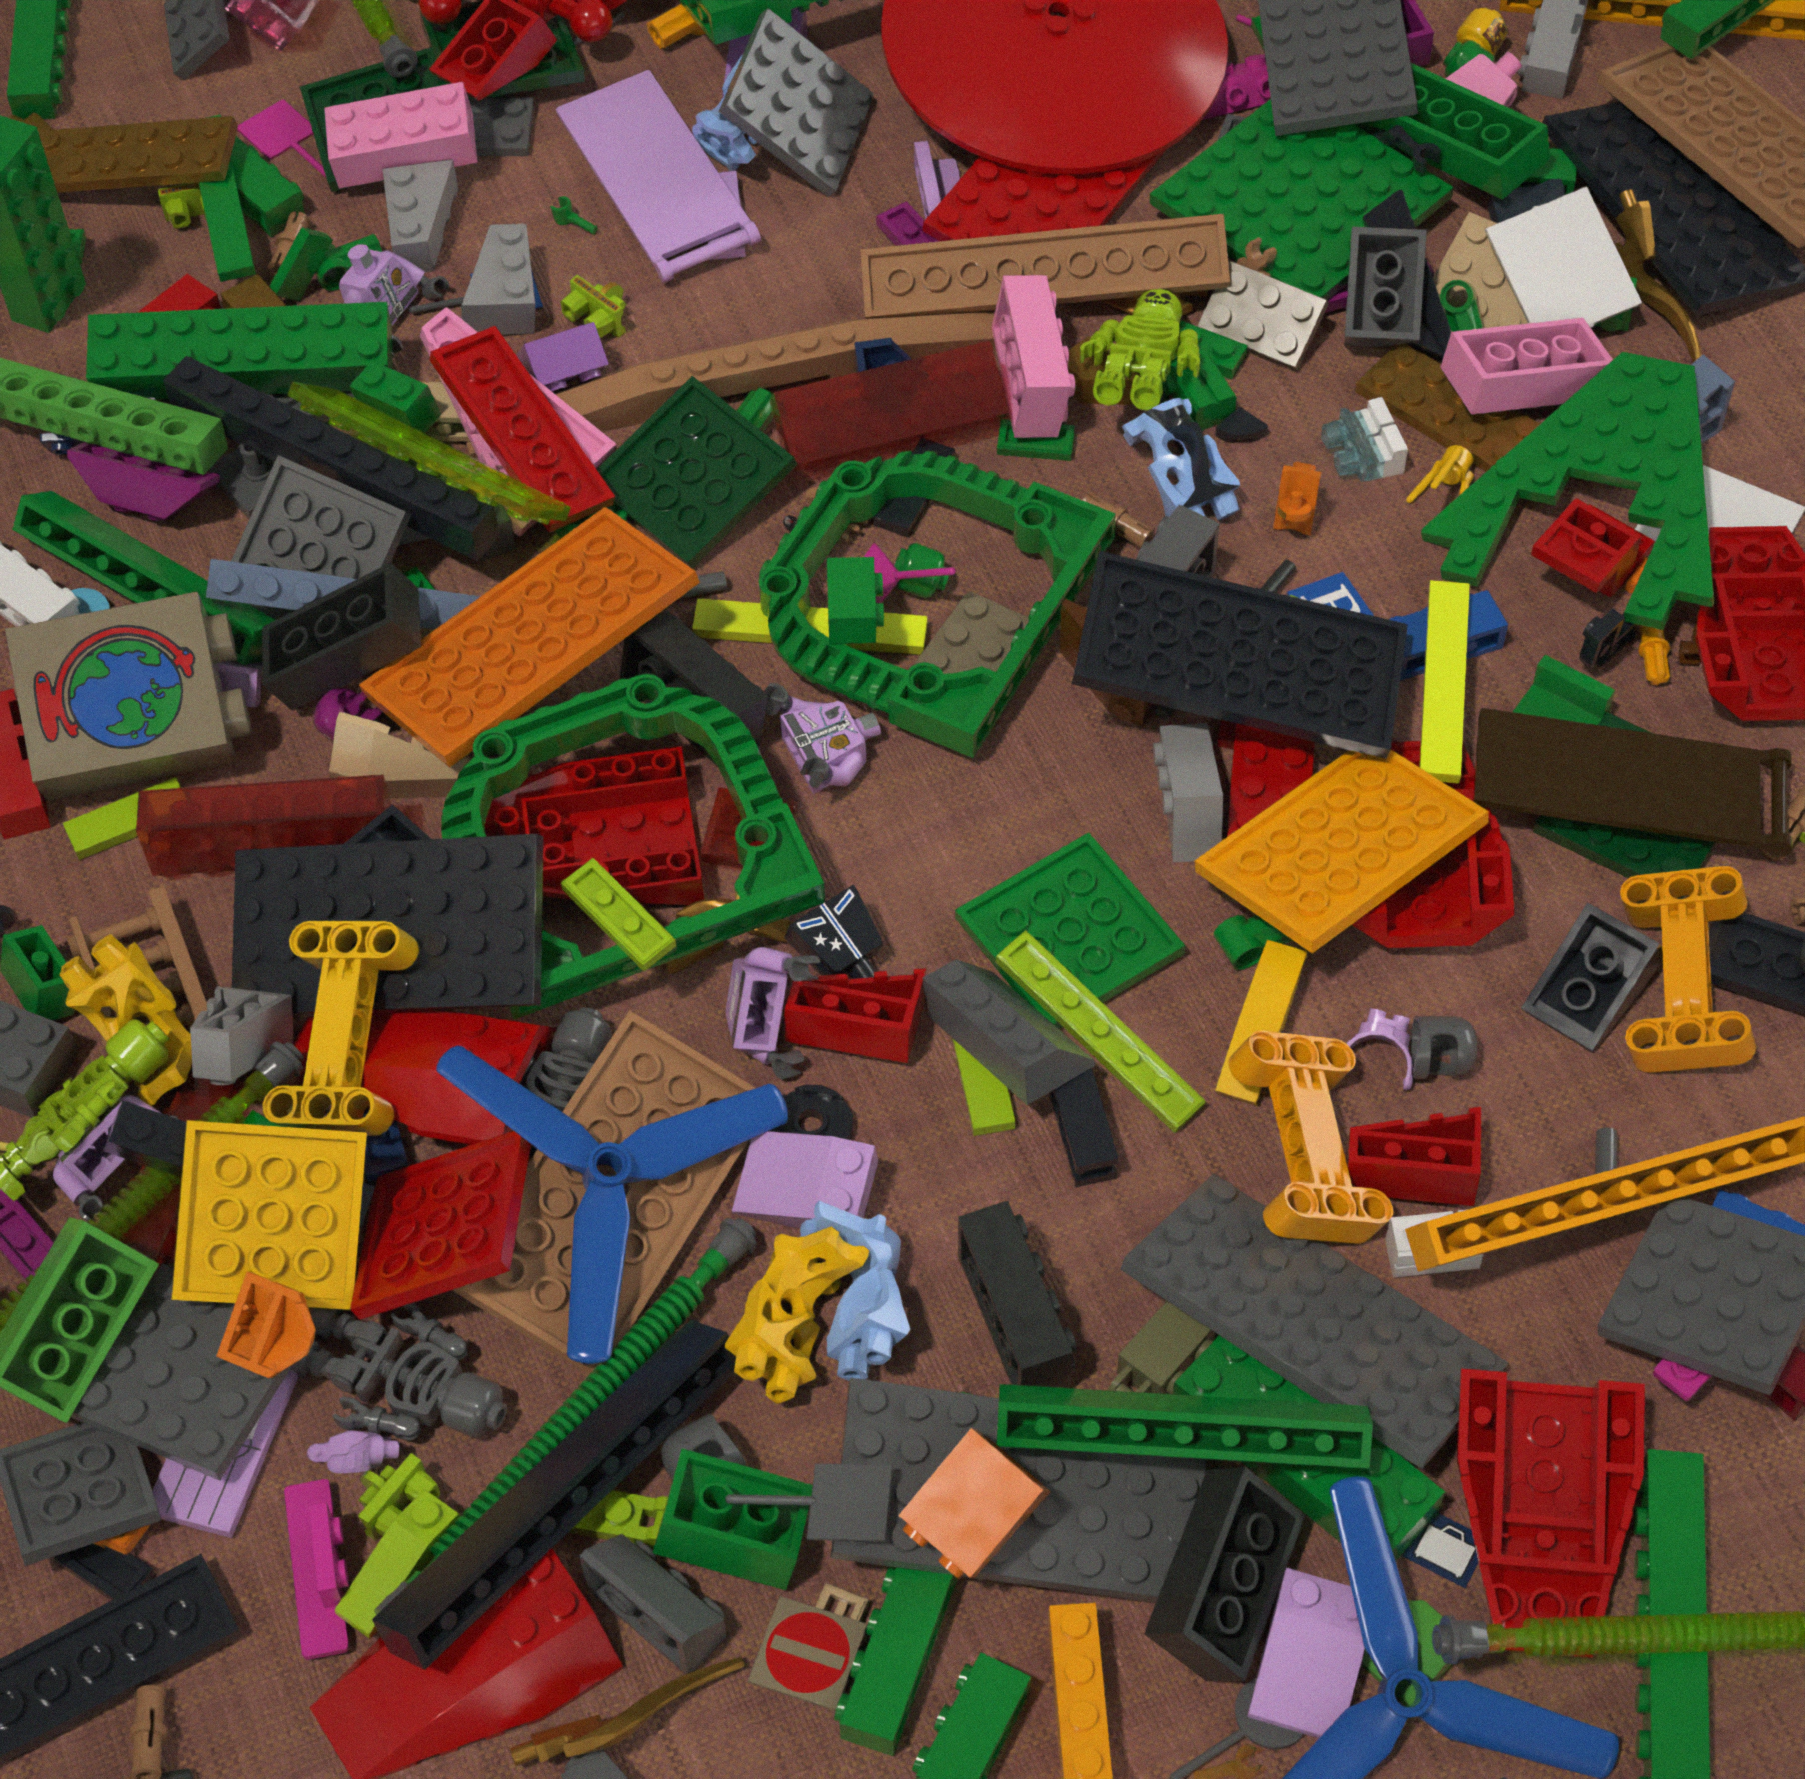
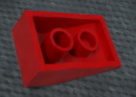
M484 0L430 67L429 71L449 84L463 82L466 93L479 101L535 68L557 39L540 15L515 1Z

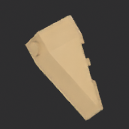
M339 712L336 720L329 772L335 789L347 797L359 798L363 796L371 799L446 797L458 780L459 772L470 761V759L464 757L449 768L414 737L411 742H406L389 735V726Z

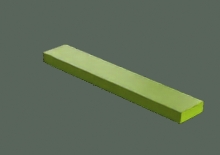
M1026 930L996 956L995 962L1174 1133L1204 1107L1206 1101Z

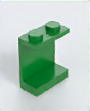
M1545 654L1537 665L1532 686L1513 712L1598 725L1605 713L1610 711L1615 689Z

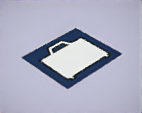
M1440 1513L1436 1515L1403 1554L1404 1558L1465 1589L1478 1565L1472 1530Z

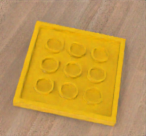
M186 1120L171 1299L236 1303L247 1271H250L302 1292L308 1307L350 1310L355 1284L367 1133Z

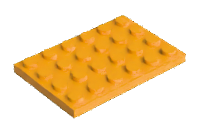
M1391 749L1387 759L1348 750L1194 860L1195 872L1313 954L1488 824V811Z

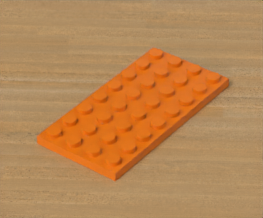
M604 507L421 639L420 648L388 663L359 684V687L368 700L450 768L473 751L474 740L480 733L498 726L502 721L518 718L698 585L700 581L695 570L610 509Z

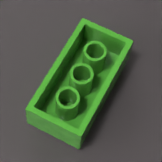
M69 1217L0 1333V1389L42 1412L67 1423L159 1264L89 1223Z

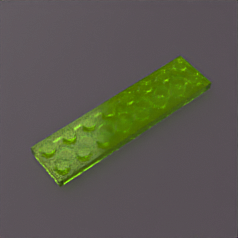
M292 382L287 396L301 402L299 407L301 410L315 416L324 414L330 417L328 423L339 429L350 431L352 428L358 431V439L375 446H379L381 443L388 447L387 453L398 459L408 461L411 458L417 461V469L434 476H438L440 473L448 477L446 481L448 485L457 489L468 491L470 488L478 492L476 498L486 504L498 506L500 503L508 508L506 513L513 518L528 522L529 518L537 522L549 524L550 520L566 521L571 509L570 506L337 389Z

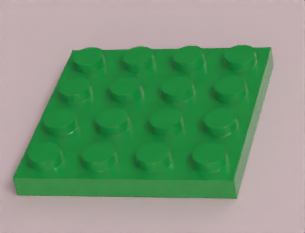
M1089 832L955 909V919L1011 988L1058 1029L1063 1026L995 962L996 956L1025 930L1102 1003L1185 954L1186 945Z

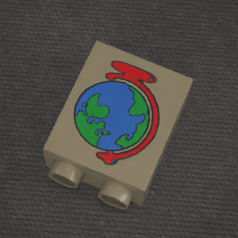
M198 592L5 629L32 781L47 801L237 763L232 738L251 735L247 705L242 688L228 691L222 690L217 663L237 660L233 633L227 613L208 616Z

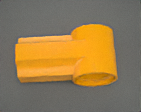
M682 3L647 23L648 32L659 49L673 44L688 34H706Z

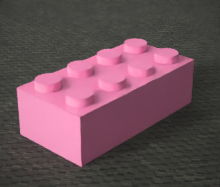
M463 82L325 107L328 160L339 189L384 180L382 170L384 168L452 159L454 167L478 163L473 113Z
M1047 275L1003 276L991 326L1014 438L1058 437L1062 422H1066L1068 418V398L1073 397L1075 392L1074 375L1069 374L1067 369L1069 362L1067 346H1062L1061 342L1062 321L1061 318H1056L1055 315L1056 294L1055 291H1050Z
M1584 318L1451 332L1441 369L1470 413L1484 414L1563 404L1613 359Z

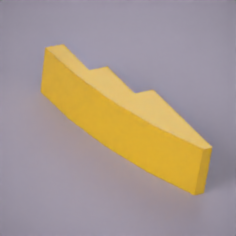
M1267 940L1215 1089L1217 1094L1257 1105L1262 1087L1249 1086L1236 1080L1230 1072L1229 1059L1254 1032L1270 1031L1281 1033L1284 1030L1307 957V951Z

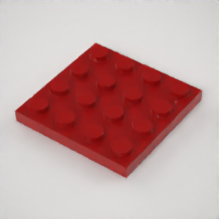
M511 1131L377 1177L350 1310L359 1320L510 1271L531 1147L527 1140L515 1131Z

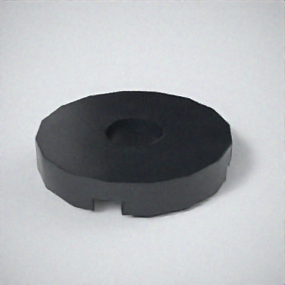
M805 1084L795 1087V1091L788 1093L786 1096L785 1093L782 1095L788 1109V1120L785 1124L769 1130V1132L833 1136L851 1140L853 1134V1114L850 1107L844 1102V1098L837 1091L823 1085ZM809 1117H815L823 1123L815 1131H806L799 1125L801 1121Z

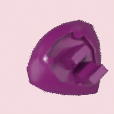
M337 688L328 691L318 702L314 711L313 723L319 733L334 741L336 720L339 712L373 721L382 713V710L378 707L366 709L363 701L367 696L362 691L357 695L356 692L348 688Z

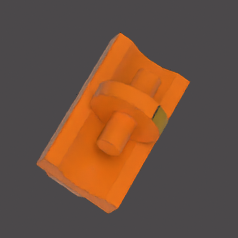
M1294 462L1293 466H1283L1273 529H1293L1304 535H1311L1322 473L1315 471L1316 467L1314 465Z

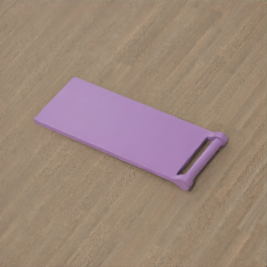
M649 70L556 108L561 122L650 259L662 283L672 280L674 274L749 243L752 246L761 242L757 226L748 218ZM739 227L741 228V230L736 233L728 235L724 238H721L717 241H714L710 244H707L682 256L674 258L670 261L666 260V258L676 255L680 252H683L687 249H690L694 246H697L701 243H704L708 240L723 235Z

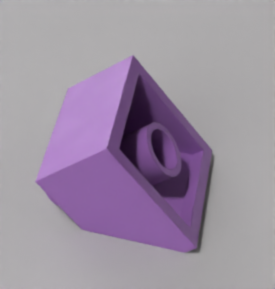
M594 322L526 343L516 355L528 373L553 393L567 388L566 381L579 378L581 383L601 377L600 370L605 369L609 364Z

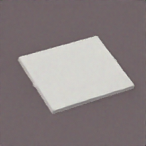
M1587 187L1541 206H1534L1532 210L1485 229V233L1528 323L1584 318L1589 327L1592 328L1601 321L1642 304Z
M1703 465L1708 533L1710 527L1787 526L1791 533H1793L1805 512L1804 506ZM1638 524L1635 530L1653 539L1655 542L1661 531L1659 528Z

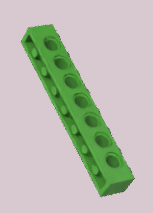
M0 358V418L202 475H205L228 449L221 418Z

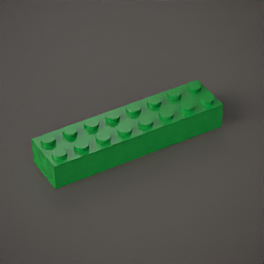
M387 302L88 315L86 380L90 383L145 398L169 399L163 380L185 356H188L264 394L351 391L349 388L351 383L372 360L392 369V323Z

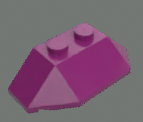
M87 442L67 450L68 459L99 502L114 505V509L122 512L137 511L145 513L147 518L162 521L169 519L170 516L187 508L220 482L219 474L207 471L205 475Z

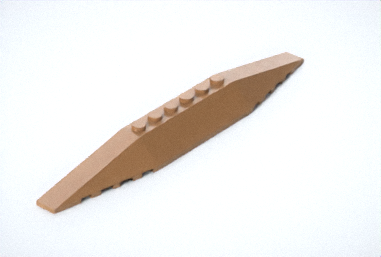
M995 311L846 319L634 363L554 394L601 432L643 424L691 376H694L717 396L725 397L757 390L758 388L763 389L828 375L831 384L857 379L854 343L860 341L892 338L919 366L996 350L991 326ZM466 441L470 459L478 458L471 442Z

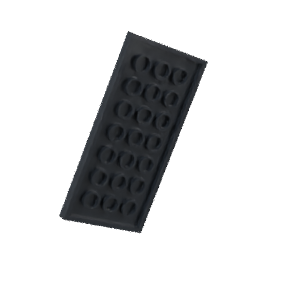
M1622 102L1544 117L1542 123L1547 125L1548 137L1575 165L1579 175L1615 218L1624 211L1619 197L1620 193L1632 189L1637 202L1649 201L1656 255L1655 259H1650V261L1695 315L1805 291V267L1803 263L1797 259L1773 229L1752 209L1737 200L1718 181L1713 180L1695 162L1686 158L1678 148L1667 139L1662 138L1655 129L1644 120L1635 116L1633 111Z
M1099 551L1071 684L1387 759L1391 749L1408 624Z
M524 834L236 850L231 988L292 995V1014H314L321 969L312 966L291 951L289 939L295 927L306 921H387L415 938L418 943L419 953L415 962L404 970H379L372 1012L541 1006L544 836ZM319 941L314 946V949L318 946ZM357 941L352 945L351 950L356 946ZM394 941V942L390 945L388 951H390V950L393 948V946L395 945V942H396V941Z

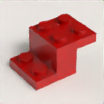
M1575 498L1535 542L1531 555L1595 593L1599 591L1611 598L1636 570L1644 557L1651 553L1655 541L1595 506L1588 505Z

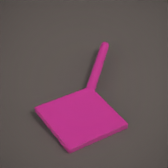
M873 543L864 555V557H874L875 573H882L883 596H875L876 603H882L900 579L954 575L956 572L953 567L898 571L876 543Z

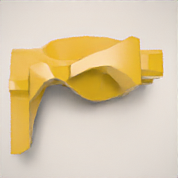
M109 934L98 941L92 948L91 954L100 965L91 969L80 956H75L62 966L60 977L69 988L65 1003L68 1007L86 1016L106 1041L126 1023L140 1015L146 1016L150 1022H155L169 1037V1040L164 1044L169 1051V1060L147 1081L143 1083L134 1081L135 1085L139 1088L138 1095L140 1099L152 1106L165 1092L178 1087L186 1081L192 1065L191 1033L178 1020L174 1012L176 1002L171 991L158 980L140 947L133 942L125 948L122 943ZM110 1006L117 1013V1017L110 1018L106 1016L101 1008Z
M832 1226L803 1237H792L782 1233L777 1235L768 1270L764 1277L758 1280L748 1293L744 1315L725 1343V1348L736 1356L734 1372L744 1380L753 1381L760 1377L767 1380L765 1396L776 1404H781L794 1398L799 1386L814 1380L817 1375L809 1359L820 1327L813 1321L815 1318L813 1304L821 1294L830 1295L836 1292L841 1283L839 1278L862 1267L868 1258L869 1250L864 1246H852L844 1242L839 1232ZM817 1258H823L825 1262L817 1263ZM781 1300L792 1307L791 1314L783 1311ZM792 1338L794 1340V1347L790 1343Z

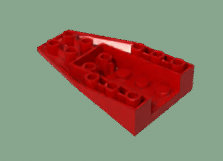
M682 746L561 763L526 778L520 787L507 794L493 798L484 825L486 837L524 834L544 836L543 896L572 900L562 890L561 882L594 858L638 903L690 905L704 899Z

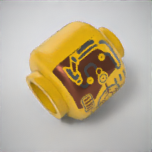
M1476 8L1463 21L1457 31L1456 38L1457 42L1460 41L1461 43L1473 40L1494 56L1505 41L1508 29L1502 15L1496 10Z

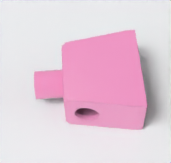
M1506 52L1496 64L1484 54H1479L1446 79L1509 108L1517 96V84L1511 77L1522 65L1510 52Z

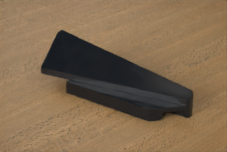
M1402 190L1393 193L1364 215L1362 220L1365 227L1416 229ZM1425 257L1419 342L1407 344L1420 352L1425 350L1443 358L1451 330Z

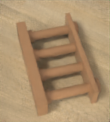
M164 885L148 891L153 907L147 908V913L84 935L77 916L69 918L74 934L66 938L73 957H82L91 969L95 968V964L90 950L107 935L111 934L117 940L152 928L154 932L162 929L165 938L157 941L159 945L142 950V953L149 965L163 960L166 964L174 961L177 970L170 972V977L160 980V982L172 994L176 993L177 996L186 994L188 1003L181 1005L182 1010L175 1012L178 1020L183 1027L188 1025L190 1029L200 1012L207 1011L206 999ZM110 1006L101 1008L103 1013L110 1018H113L112 1015L117 1014ZM100 1034L102 1043H103L104 1048H105V1051H106V1043H107V1041H106V1040L104 1039V1037Z

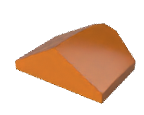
M247 1271L216 1357L266 1378L275 1377L306 1357L314 1343L316 1328L304 1294L266 1277Z

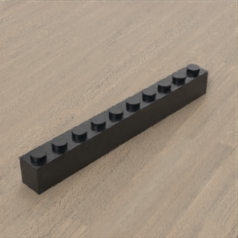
M185 356L163 380L171 405L221 418L225 437L274 461L279 455L412 514L407 527L476 561L483 556L500 536L495 507L191 357Z
M690 1320L373 1617L372 1621L389 1652L423 1670L432 1664L734 1373L736 1356L725 1348V1343L729 1338L727 1332Z

